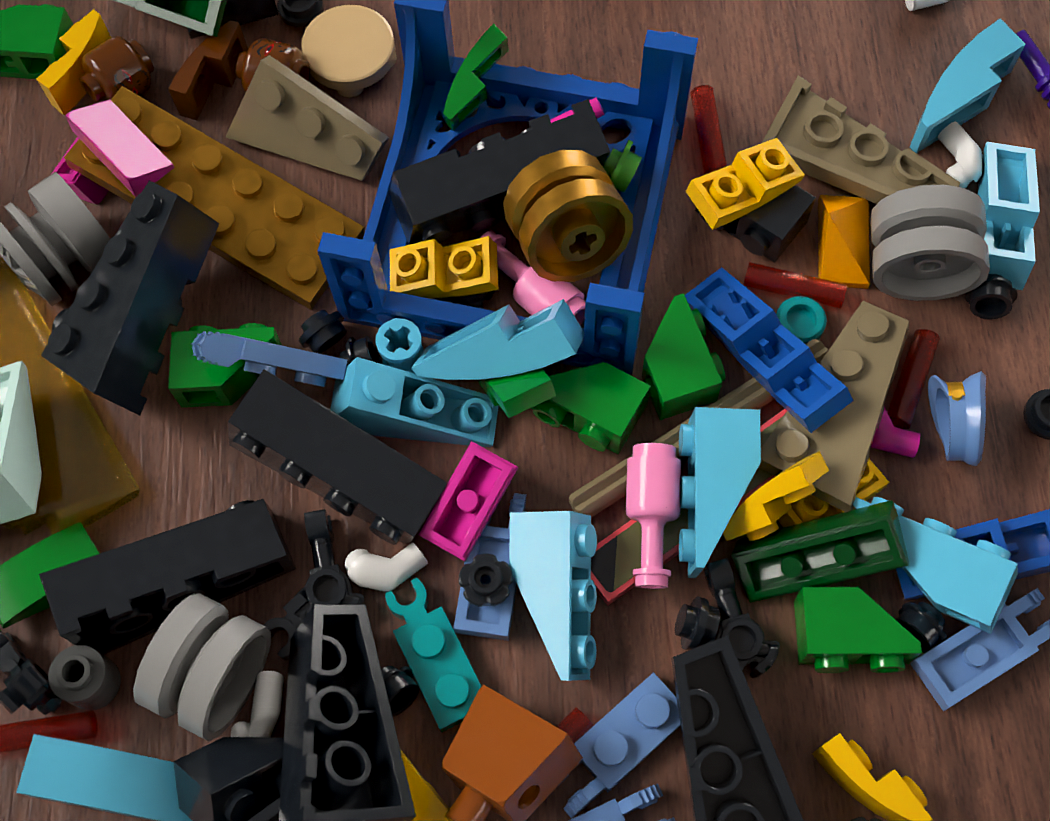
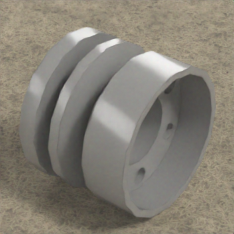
M57 172L52 173L28 190L30 199L38 211L36 214L29 218L20 208L10 202L4 207L18 226L8 232L0 222L1 257L27 289H31L40 295L51 306L61 301L62 298L49 283V280L58 275L72 292L79 287L69 266L77 261L87 271L92 273L103 255L107 242L110 240L92 213Z

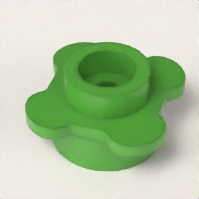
M631 140L627 141L622 152L613 148L603 166L615 188L623 193L631 182L642 159L641 156L629 151L633 144Z

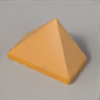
M820 195L818 199V286L868 289L870 285L869 201L861 197Z

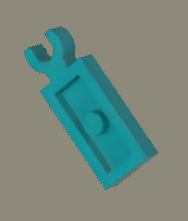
M418 578L411 580L416 592V599L412 604H399L392 590L387 592L385 597L392 614L401 620H405L407 623L393 630V633L442 733L463 722L475 696L482 686L442 606L427 613V591L423 583Z

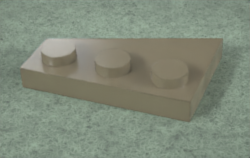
M270 55L260 61L226 134V138L361 181L370 174L389 139L387 135Z

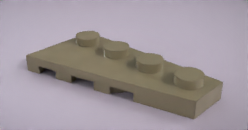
M799 75L762 141L764 143L778 138L804 174L876 204L881 199L899 190L920 185L944 184L956 187L960 185L959 181L911 149L907 148L901 151L887 142L885 138L886 133L870 123L865 127L845 114L847 107L834 98L830 97L825 101L810 91L812 84Z
M862 301L820 362L821 366L848 388L854 401L812 433L787 411L761 448V463L758 468L777 476L803 458L820 451L829 471L813 483L816 491L811 495L844 512L853 510V502L856 498L861 476L864 475L876 429L879 428L884 412L886 397L889 388L892 386L909 333V320Z

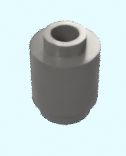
M75 645L61 651L51 663L48 674L49 685L54 694L62 700L84 710H97L108 705L116 697L121 685V675L117 665L100 652L85 645Z

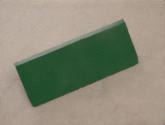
M892 500L780 528L754 541H749L748 537L739 539L731 554L750 603L798 592L803 587H819L909 565L898 514Z

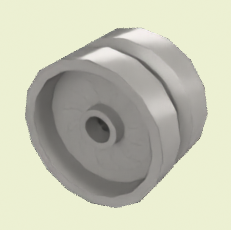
M943 184L920 185L899 190L881 199L871 212V242L876 247L873 250L872 257L873 283L881 292L895 298L921 301L959 296L976 289L985 282L990 271L988 245L984 240L987 230L986 209L980 196L962 187Z
M200 593L188 596L172 610L160 625L147 647L137 670L133 688L134 702L165 719L178 713L179 726L208 742L212 741L232 724L255 688L256 676L259 672H262L271 646L270 630L244 615L228 620V610L222 604Z

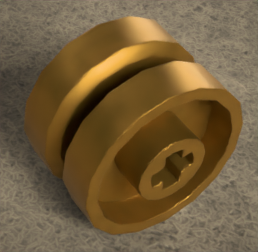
M559 150L539 157L519 172L509 185L503 202L505 219L514 236L519 240L529 265L539 277L553 282H575L602 271L611 265L625 250L633 233V215L623 198L616 190L615 185L599 160L582 150Z

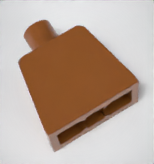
M483 684L442 760L443 771L462 790L445 814V818L448 821H484L492 810L508 821H526L579 764L583 757L568 733Z

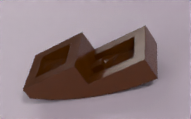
M230 20L220 27L217 37L208 36L192 52L175 75L168 90L180 116L198 120L215 83L232 88L237 77L236 64L241 52L248 50L239 22Z

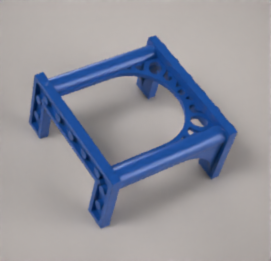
M395 0L394 7L404 60L403 86L392 143L365 234L362 240L323 232L317 250L337 310L344 317L343 321L380 328L389 320L395 318L406 319L413 322L419 328L422 337L441 340L495 312L390 291V249L408 245L389 195L393 172L445 153L458 140L483 127L502 122H529L546 114L549 115L551 120L571 110V105L597 97L605 114L597 118L601 130L603 131L607 127L631 131L629 136L623 141L613 144L607 143L610 151L614 148L622 152L627 141L631 140L633 144L629 151L632 152L634 150L635 154L642 157L625 192L617 190L633 215V233L625 250L611 265L602 270L599 284H589L585 302L584 328H582L584 337L577 353L556 363L583 368L606 362L632 376L638 345L644 288L676 139L682 140L698 38L683 36L677 32L647 30L643 48L640 89L628 87L617 82L603 83L586 80L572 74L557 75L540 72L526 66L511 67L495 64L480 78L481 82L486 86L488 98L478 107L477 113L473 117L466 118L454 131L451 129L447 132H438L443 127L442 120H438V118L442 116L446 122L443 112L453 80L465 58L455 57L449 1ZM488 106L498 107L501 109L489 108ZM516 315L520 321L528 318Z

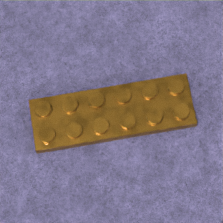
M122 86L111 101L174 165V169L155 183L179 195L220 223L209 250L312 310L329 286L317 252L323 232L362 239L365 234L364 226ZM80 139L65 155L64 159L68 167L132 204L136 197Z

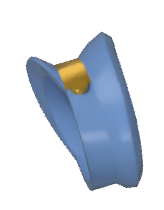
M980 371L969 376L963 382H945L938 376L932 375L928 382V398L935 427L944 445L946 460L963 461L968 465L977 466L982 460L985 437L986 375Z

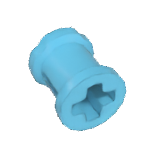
M395 318L387 321L379 328L375 341L378 352L383 360L382 364L415 374L412 366L424 351L419 328L413 322L406 319Z

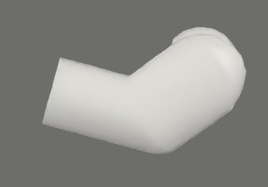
M262 671L257 674L250 723L244 721L235 723L231 730V737L271 738L281 711L284 683L282 674L275 671Z

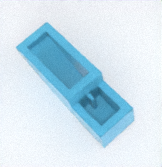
M1001 18L969 42L957 54L940 77L927 102L910 144V148L915 153L937 141L940 132L952 122L956 121L962 125L987 109L1002 82L1001 78L1013 70L1026 44Z
M986 142L983 150L982 176L979 178L977 195L982 199L986 209L987 230L984 240L989 249V274L1001 275L1012 282L1013 288L1023 290L1036 262L1033 227L1040 213L1035 149Z
M564 299L522 321L518 319L510 304L426 347L412 366V369L418 377L444 380H482L512 376L543 368L575 355L583 340L584 331Z
M33 735L16 793L153 821H192L179 809L173 762L89 744Z

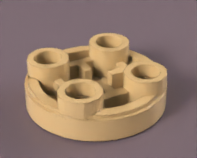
M342 5L322 12L311 21L302 38V54L304 60L309 62L312 77L320 84L337 90L343 97H356L364 88L378 82L396 63L397 59L394 36L389 23L378 12L364 6Z

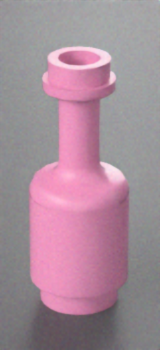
M490 230L480 237L489 236L497 244L498 268L516 282L513 289V298L530 315L564 299L580 325L585 320L584 293L570 282H553L539 277L532 267L525 265L505 248L506 238L501 234H496Z
M662 443L637 444L633 446V456L627 459L626 514L631 520L638 521L642 527L641 568L633 569L635 587L665 589L668 588V578L671 577V570L663 569L664 525L667 522L675 521L680 515L681 460L676 458V447L673 445Z

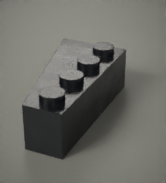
M589 99L571 105L573 115L551 123L548 114L530 120V128L507 140L501 137L500 132L482 138V141L475 144L467 155L461 156L458 150L453 149L394 171L389 195L408 245L431 239L442 243L454 233L468 229L474 233L482 232L495 226L498 221L504 220L503 202L509 185L524 167L541 156L559 150H582L596 157L601 165L604 166L611 151Z
M149 180L143 191L132 202L131 210L115 236L107 242L103 255L91 275L79 287L76 298L63 320L51 332L48 344L41 353V356L94 394L140 416L147 401V398L140 395L149 373L158 374L165 355L158 352L168 326L177 327L185 309L182 307L181 294L185 285L196 282L220 223L179 195Z
M265 369L228 420L229 446L278 472L290 483L303 489L307 488L323 497V501L337 512L348 517L353 514L371 524L369 527L371 532L393 545H396L399 540L409 545L447 485V482Z
M260 499L257 501H241L232 505L224 512L40 573L39 576L59 635L74 645L89 646L105 655L156 632L172 610L190 595L200 593L221 603L295 570L296 567L273 512L265 500Z
M313 605L290 638L279 821H412L416 817L366 605Z
M728 635L672 657L671 662L694 821H804Z

